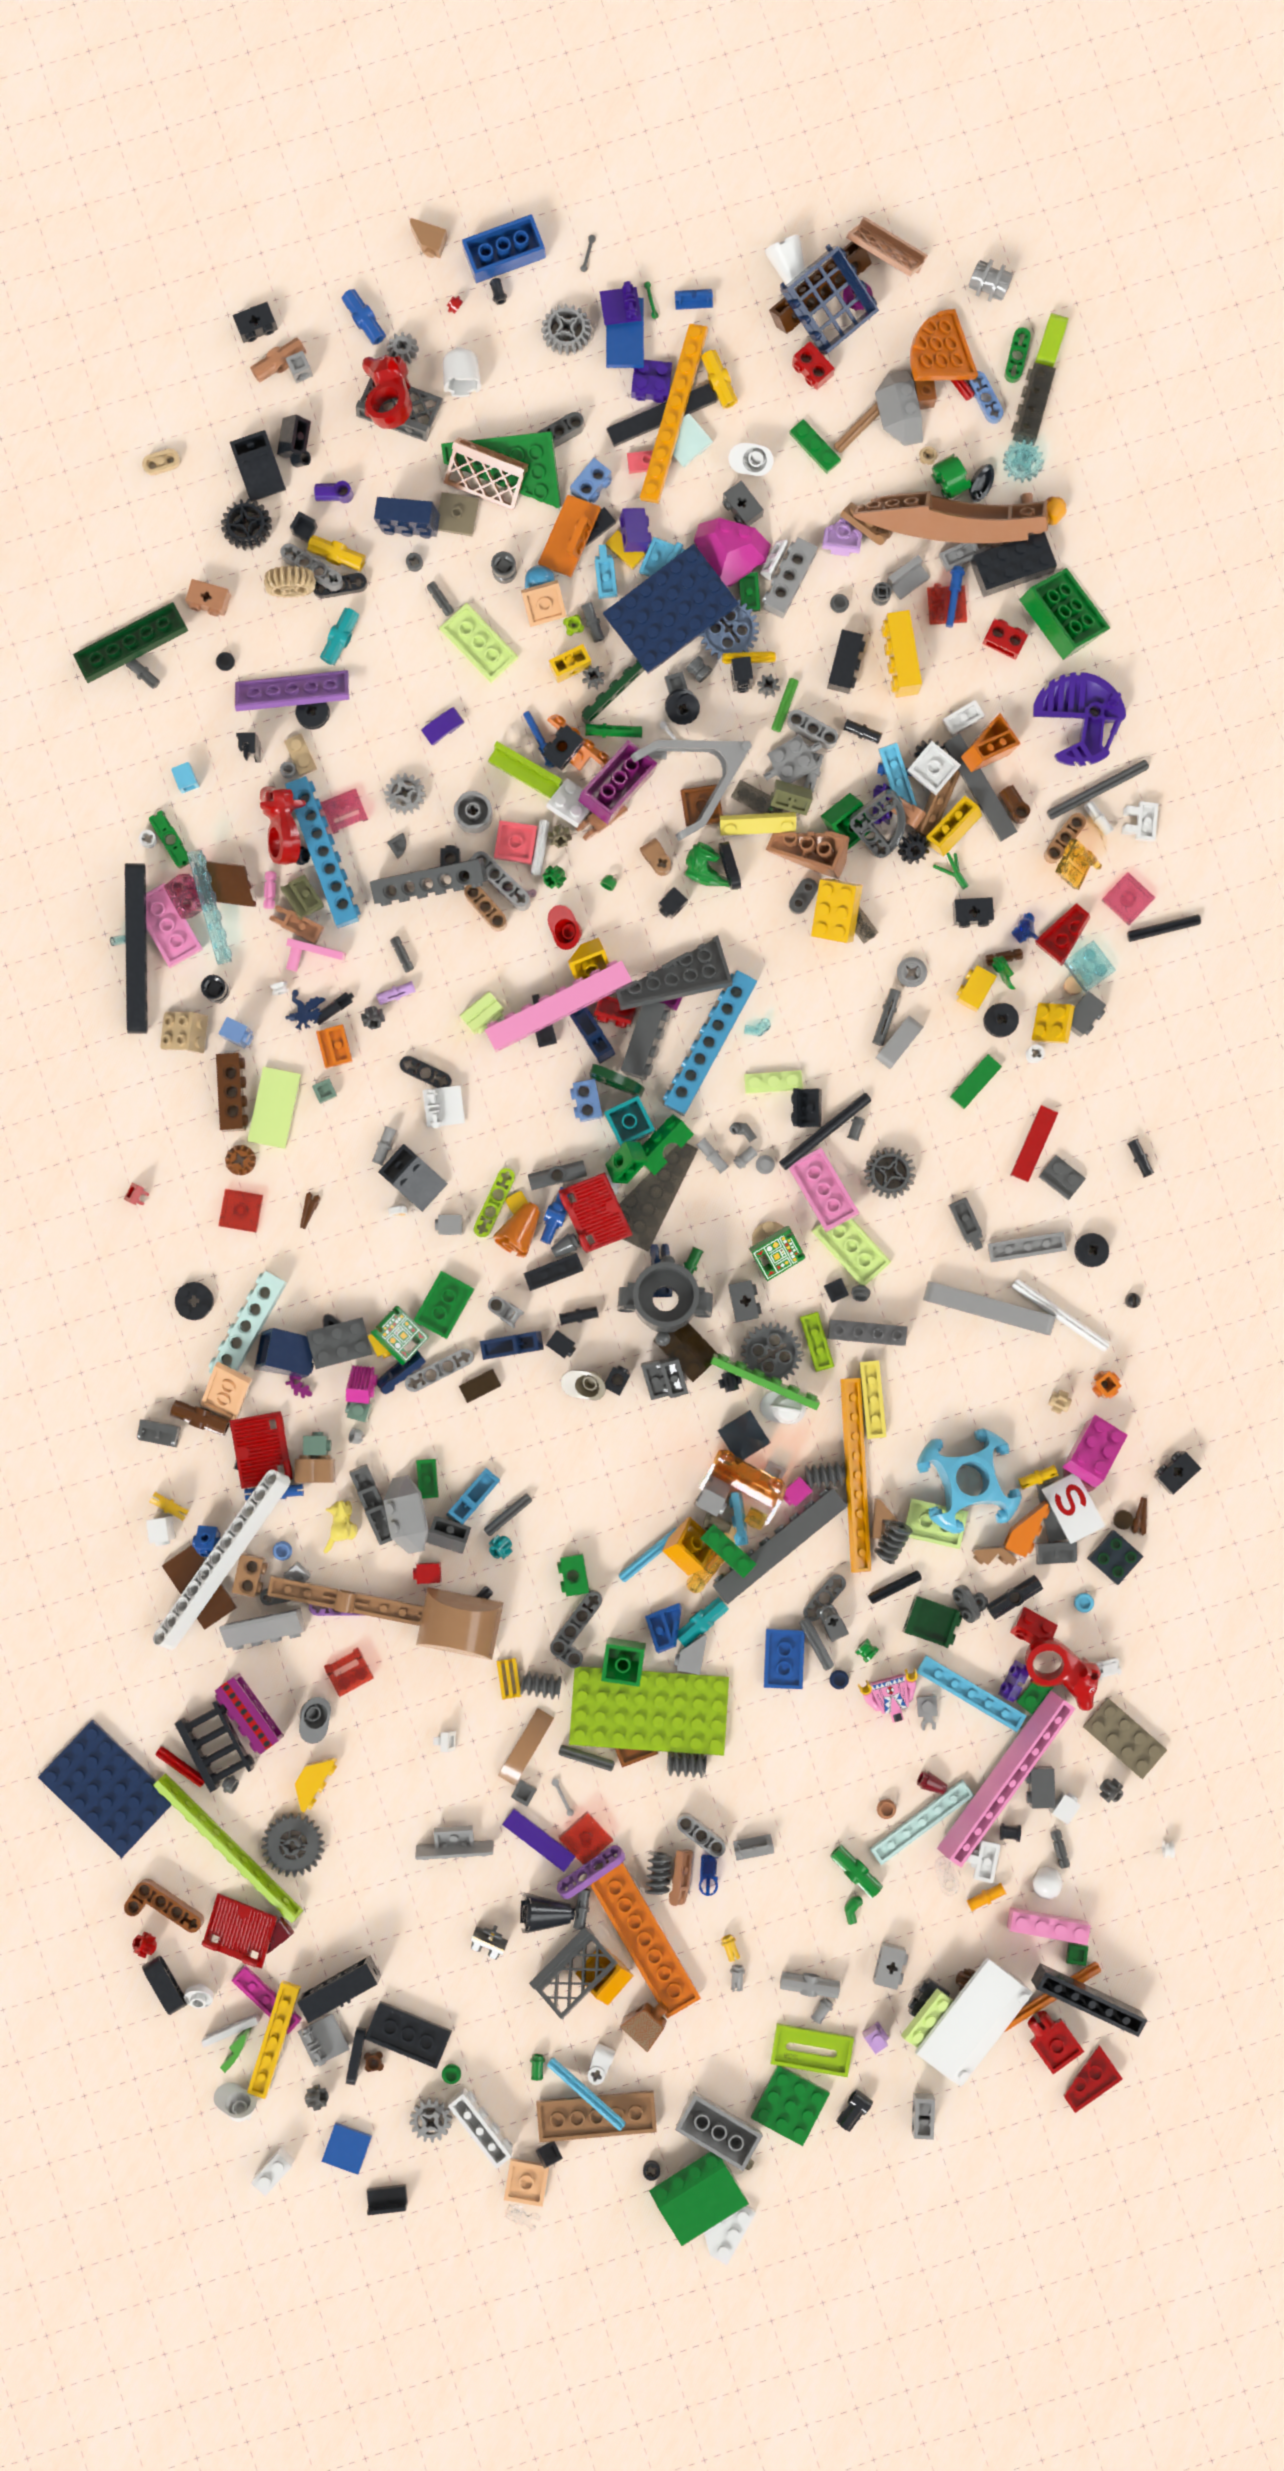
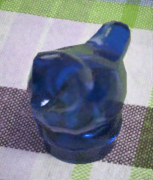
M1030 912L1024 913L1023 918L1018 922V927H1014V930L1011 932L1020 944L1023 941L1026 942L1027 938L1039 939L1035 934V917Z

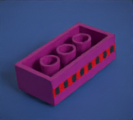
M627 740L581 791L578 800L607 825L653 775L658 764L648 755L634 762L631 755L640 750V748L630 740Z
M240 1673L215 1690V1698L228 1709L226 1711L227 1715L232 1721L235 1720L238 1723L239 1732L244 1737H248L250 1740L249 1745L255 1753L262 1754L284 1737V1734Z

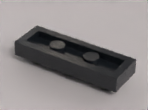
M575 1253L523 1274L531 1292L584 1270L578 1254Z

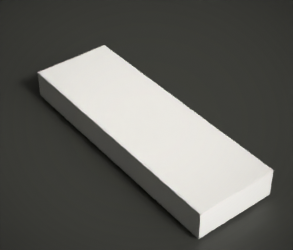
M255 2013L205 2035L201 2041L203 2048L257 2025L261 2020L259 2014Z

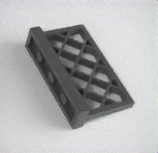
M371 377L361 399L356 404V416L373 422L371 418L365 416L364 409L370 390L374 388V382ZM411 387L408 389L409 394H415L419 398V400L412 402V406L422 404L424 411L415 414L412 408V415L409 416L405 423L392 430L427 442L429 431L443 398ZM397 398L389 399L382 405L392 402L393 406H395ZM432 400L437 403L435 407L427 409L424 402ZM382 405L378 411L379 413L388 412ZM427 415L429 421L426 425L419 422L418 418Z
M586 1927L529 1983L561 2020L618 1964L594 1936L595 1934L591 1929ZM591 1941L596 1944V1954H587V1945ZM576 1956H583L582 1968H573V1959ZM586 1956L596 1957L595 1968H586ZM607 1957L611 1963L606 1968H599V1958ZM563 1970L569 1971L568 1982H559V1974ZM573 1971H582L581 1982H572ZM586 1971H595V1979L591 1983H585ZM548 1985H555L554 1996H547L543 1990ZM559 1985H568L567 1997L558 1996ZM572 1985H581V1994L578 1997H571ZM558 1999H567V2008L563 2012L558 2009Z

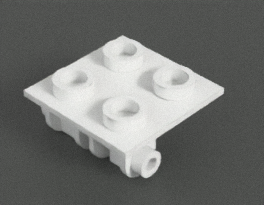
M460 1085L422 1090L427 1128H439L440 1126L465 1123Z

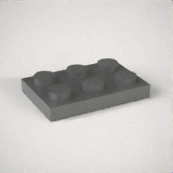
M363 1317L306 1332L315 1369L372 1355Z

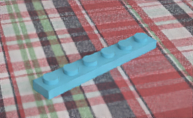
M926 1655L916 1670L918 1674L1015 1732H1018L1027 1716Z

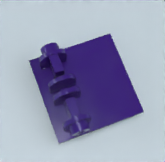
M630 281L624 282L622 289L599 291L604 325L642 321L637 287H633Z

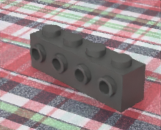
M657 1002L641 1007L621 1067V1071L625 1075L642 1080H647V1077L651 1075L653 1069L652 1062L658 1055V1044L664 1037V1026L669 1021L671 1015L670 1008L666 1004Z

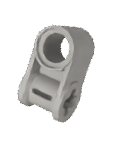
M494 1296L488 1301L489 1310L513 1328H515V1323L519 1317L525 1313L499 1296ZM498 1299L501 1301L502 1307L500 1310H493L491 1308L493 1300Z

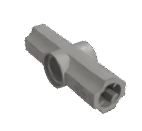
M782 1971L780 1989L800 1992V1994L808 1997H817L818 1995L838 1999L840 1980L822 1978L813 1973L797 1974Z

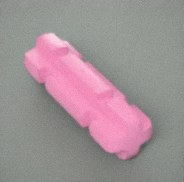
M267 871L265 872L266 882H264V898L266 900L263 902V907L274 909L275 901L273 898H275L276 883H274L276 881V872Z

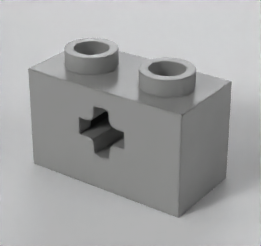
M886 1942L881 1943L873 1976L874 1984L895 1990L898 1989V1984L902 1985L904 1973L901 1972L903 1965L906 1966L908 1961L905 1947ZM893 1962L895 1967H892L891 1970H889L887 1965H891V1963Z

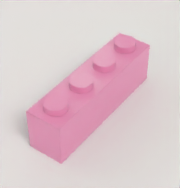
M1010 1907L1007 1928L1012 1932L1088 1945L1091 1926L1087 1921Z

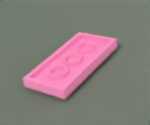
M163 883L147 892V930L168 967L172 968L203 950L166 884Z
M822 1148L799 1159L789 1168L825 1232L859 1215L858 1209Z

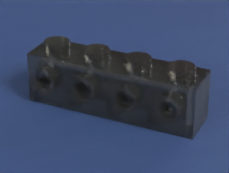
M1035 362L1032 369L1028 368L1025 380L1029 381L1027 386H1023L1020 397L1024 399L1022 404H1018L1016 415L1019 417L1017 422H1013L1011 433H1014L1012 440L1032 446L1035 445L1056 368Z

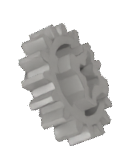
M404 773L403 777L396 774L397 779L390 778L392 784H386V788L389 790L384 791L385 796H388L385 799L386 803H391L389 805L390 809L396 808L397 814L400 811H403L404 815H406L407 811L414 814L413 809L420 810L418 804H424V800L421 797H426V793L422 792L425 787L424 785H419L421 783L419 778L414 780L415 776L413 774L410 778L407 777L406 773ZM404 782L411 783L413 785L409 786L406 785ZM398 785L396 792H393L394 788ZM403 791L407 792V797L403 796ZM414 796H417L416 800L412 803ZM401 802L406 804V806H402L397 803Z
M428 2097L426 2103L423 2099L420 2100V2106L416 2104L414 2106L416 2112L413 2111L410 2114L414 2118L409 2122L410 2125H414L411 2131L418 2132L416 2138L423 2136V2142L430 2138L431 2143H434L436 2137L440 2141L442 2140V2134L446 2136L448 2134L446 2128H451L452 2124L448 2122L453 2118L452 2115H448L450 2109L444 2108L445 2102L439 2104L438 2098L432 2102L431 2098ZM441 2113H442L443 2118H444V2124H443L442 2121L440 2120V2114H441ZM418 2116H419L420 2119L422 2120V2125H421V2127H420V2125H419V2123H418ZM433 2117L434 2121L429 2123L427 2120Z

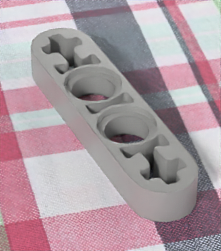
M287 543L281 547L280 553L284 562L291 566L301 567L300 561L307 559L309 563L303 566L304 568L312 570L313 573L319 568L324 570L321 575L314 574L316 582L331 591H337L342 588L343 580L339 572L294 544Z
M460 1349L407 1377L405 1387L410 1392L420 1391L470 1365L474 1360V1354L469 1349ZM462 1352L469 1353V1361L462 1360L458 1362L461 1366L457 1368V1363L452 1357L456 1355V1359L462 1357ZM447 1360L452 1361L454 1365L453 1369L449 1372L443 1369V1363ZM427 1370H435L436 1378L434 1380L426 1378ZM422 1373V1378L426 1384L423 1385L421 1381L417 1384L416 1389L409 1387L410 1379L418 1380L420 1379L418 1375Z

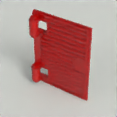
M605 1172L559 1190L560 1200L570 1216L578 1234V1240L586 1253L633 1235ZM570 1193H573L576 1201L570 1203L567 1197ZM592 1234L595 1241L592 1244H589L586 1236Z
M281 1411L229 1420L241 1489L258 1486L269 1470L278 1471V1465H283L284 1475H287L290 1480L293 1479ZM275 1419L276 1429H270L269 1420Z
M217 1893L202 1945L210 1950L236 1958L249 1966L262 1969L277 1916ZM213 1935L219 1937L218 1943L211 1941ZM252 1950L259 1953L257 1959L250 1957Z

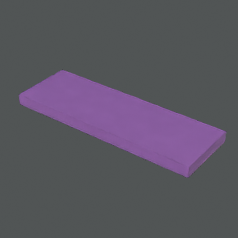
M348 670L235 682L236 712L350 700Z

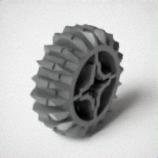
M891 1147L890 1153H888L887 1148H883V1155L877 1150L876 1155L878 1158L871 1155L870 1159L873 1163L866 1162V1165L871 1168L864 1169L865 1173H870L864 1179H871L867 1187L874 1185L875 1188L872 1190V1193L879 1190L878 1197H882L883 1193H886L885 1198L889 1199L890 1193H892L893 1198L896 1199L897 1192L900 1196H903L904 1191L902 1189L909 1191L910 1188L907 1184H914V1181L909 1178L916 1177V1174L910 1173V1171L916 1168L915 1166L909 1167L913 1160H905L908 1156L907 1153L903 1157L900 1156L901 1149L894 1154V1147ZM893 1158L891 1164L887 1167L877 1164L882 1159ZM898 1161L904 1167L905 1176H902L897 1171ZM892 1168L895 1175L887 1180L888 1177L885 1174V1170L888 1171ZM875 1170L883 1176L882 1185L875 1178ZM891 1180L903 1182L897 1188H887Z

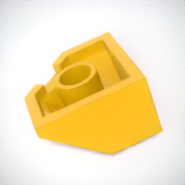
M598 937L581 944L568 960V964L575 979L583 978L584 980L590 977L591 972L600 969V971L606 969L609 961Z

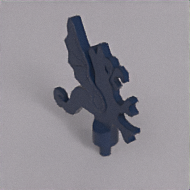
M293 990L292 1002L298 1006V1012L290 1013L285 1018L286 1020L290 1019V1021H299L295 1027L296 1029L302 1030L301 1026L303 1023L305 1029L307 1027L310 1028L307 1022L309 1020L311 1022L314 1020L313 1024L318 1022L317 1019H319V1015L322 1012H319L320 1009L317 1007L326 999L316 996L315 998H310L305 1005L301 1000L296 999L299 995L298 990Z

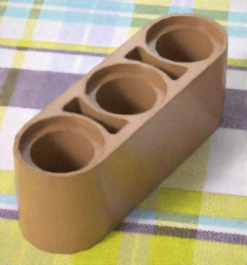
M1075 813L1068 819L1045 850L1044 859L1046 862L1054 864L1061 859L1086 825V818L1083 814ZM1072 820H1078L1080 827L1073 826ZM1061 835H1067L1069 842H1063ZM1049 850H1056L1058 857H1052Z
M467 885L464 889L467 901L494 931H503L507 926L504 913L481 887L472 888L471 885ZM472 889L478 891V895L475 897H470L468 893ZM484 903L491 905L488 911H482L480 908ZM495 918H502L503 923L500 926L494 925L493 920Z

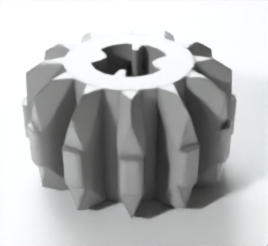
M402 331L401 336L394 333V339L389 338L388 342L390 345L387 346L388 356H400L404 362L408 361L409 364L412 363L411 358H417L416 352L419 351V347L416 345L417 340L415 338L412 339L410 333L405 336Z

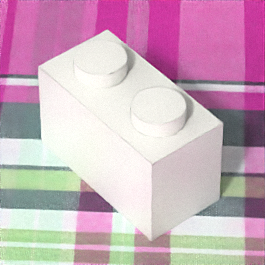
M172 1516L146 1520L149 1544L155 1543V1547L170 1544V1540L175 1539Z
M280 2147L255 2174L251 2184L266 2196L291 2169L295 2159Z

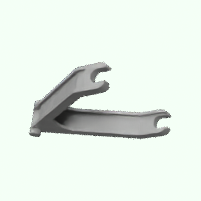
M656 740L631 755L632 760L636 762L654 751L709 752L720 761L722 767L721 779L697 821L675 834L678 841L707 824L749 749H751L752 744L748 740Z

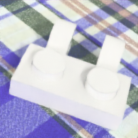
M1140 801L1138 807L1126 805V808H1123V816H1137L1136 825L1124 824L1121 834H1135V840L1154 842L1156 840L1159 803Z

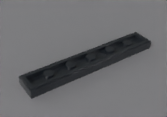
M710 384L691 391L684 416L717 402ZM667 402L606 428L613 446L616 447L659 428Z

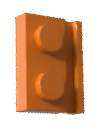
M343 1024L316 1031L326 1069L353 1062Z

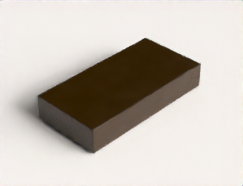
M491 1369L460 1385L459 1388L466 1402L469 1403L502 1385L494 1369Z

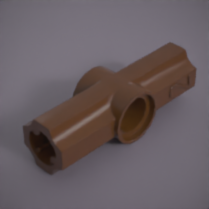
M175 1400L171 1408L170 1416L186 1421L189 1425L196 1428L207 1429L222 1436H225L230 1425L228 1419L212 1414L207 1409L198 1406L194 1407L182 1401Z

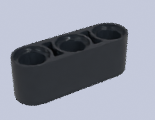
M159 1955L142 1965V1970L168 2015H172L188 2005L184 2000V1993L162 1956Z

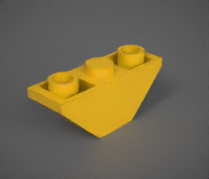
M330 1758L307 1764L295 1782L300 1810L303 1813L307 1808L311 1810L317 1801L314 1797L317 1792L321 1793L327 1783L324 1780L326 1777L333 1775L337 1768L335 1765L337 1759Z

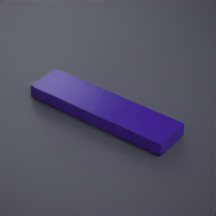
M515 1808L502 1823L504 1827L563 1872H565L576 1857L574 1853Z

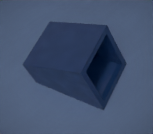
M277 1328L261 1332L254 1370L301 1378L309 1376L313 1371L314 1363H312L313 1358L307 1336Z

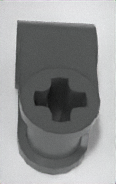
M823 1605L819 1610V1615L831 1642L848 1635L849 1632L834 1605Z

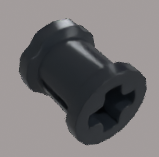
M1001 1823L999 1839L1002 1841L1010 1839L1020 1842L1021 1825L1009 1826Z

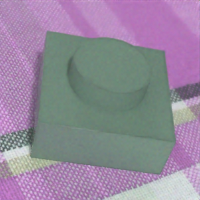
M329 1078L312 1086L320 1104L337 1097V1093Z

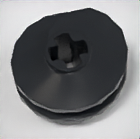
M680 688L672 691L667 696L665 711L672 722L678 725H686L692 723L697 718L700 712V704L692 691ZM683 704H685V709L682 708V710H680L679 705L682 706Z
M327 702L297 705L295 715L300 725L306 729L315 730L323 727L329 720L330 709ZM314 709L316 714L311 715L310 711Z
M1007 1003L992 1005L985 1012L983 1018L984 1027L994 1037H1007L1016 1030L1019 1024L1018 1012L1012 1005ZM1003 1017L1005 1020L999 1024L997 1022L998 1018Z
M1085 1234L1075 1244V1257L1080 1264L1086 1267H1098L1107 1261L1109 1245L1100 1234ZM1090 1247H1095L1094 1254H1089Z

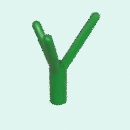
M947 853L946 855L954 872L935 864L933 868L955 877L964 890L969 884L960 873L957 853L953 854L954 861L951 854Z

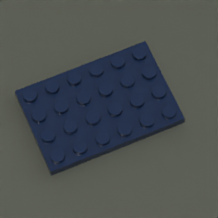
M692 544L604 611L603 616L646 673L650 674L737 608L739 602L695 544Z
M94 1720L90 1721L38 1777L121 1859L172 1806L153 1786L157 1780Z

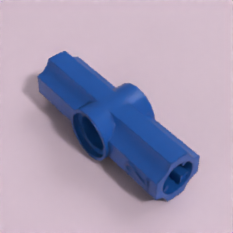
M349 289L341 297L343 303L350 311L357 327L363 330L372 345H378L384 340L386 334L376 321L371 308L367 304L365 305L355 289Z

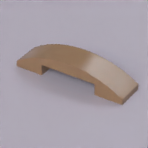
M537 1708L499 1772V1777L513 1785L516 1784L554 1717Z

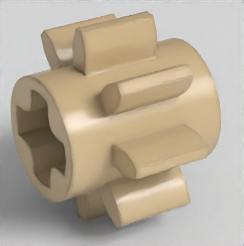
M1059 1390L1058 1393H1052L1048 1405L1052 1406L1051 1411L1061 1414L1062 1411H1068L1072 1399L1068 1398V1392Z

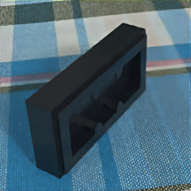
M605 507L600 510L586 546L590 545L616 524V520Z

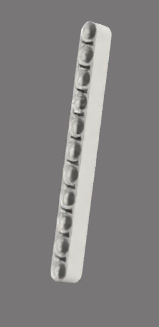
M269 1470L155 1631L153 1635V1643L168 1650H173L177 1647L288 1489L290 1478L287 1475L276 1470Z

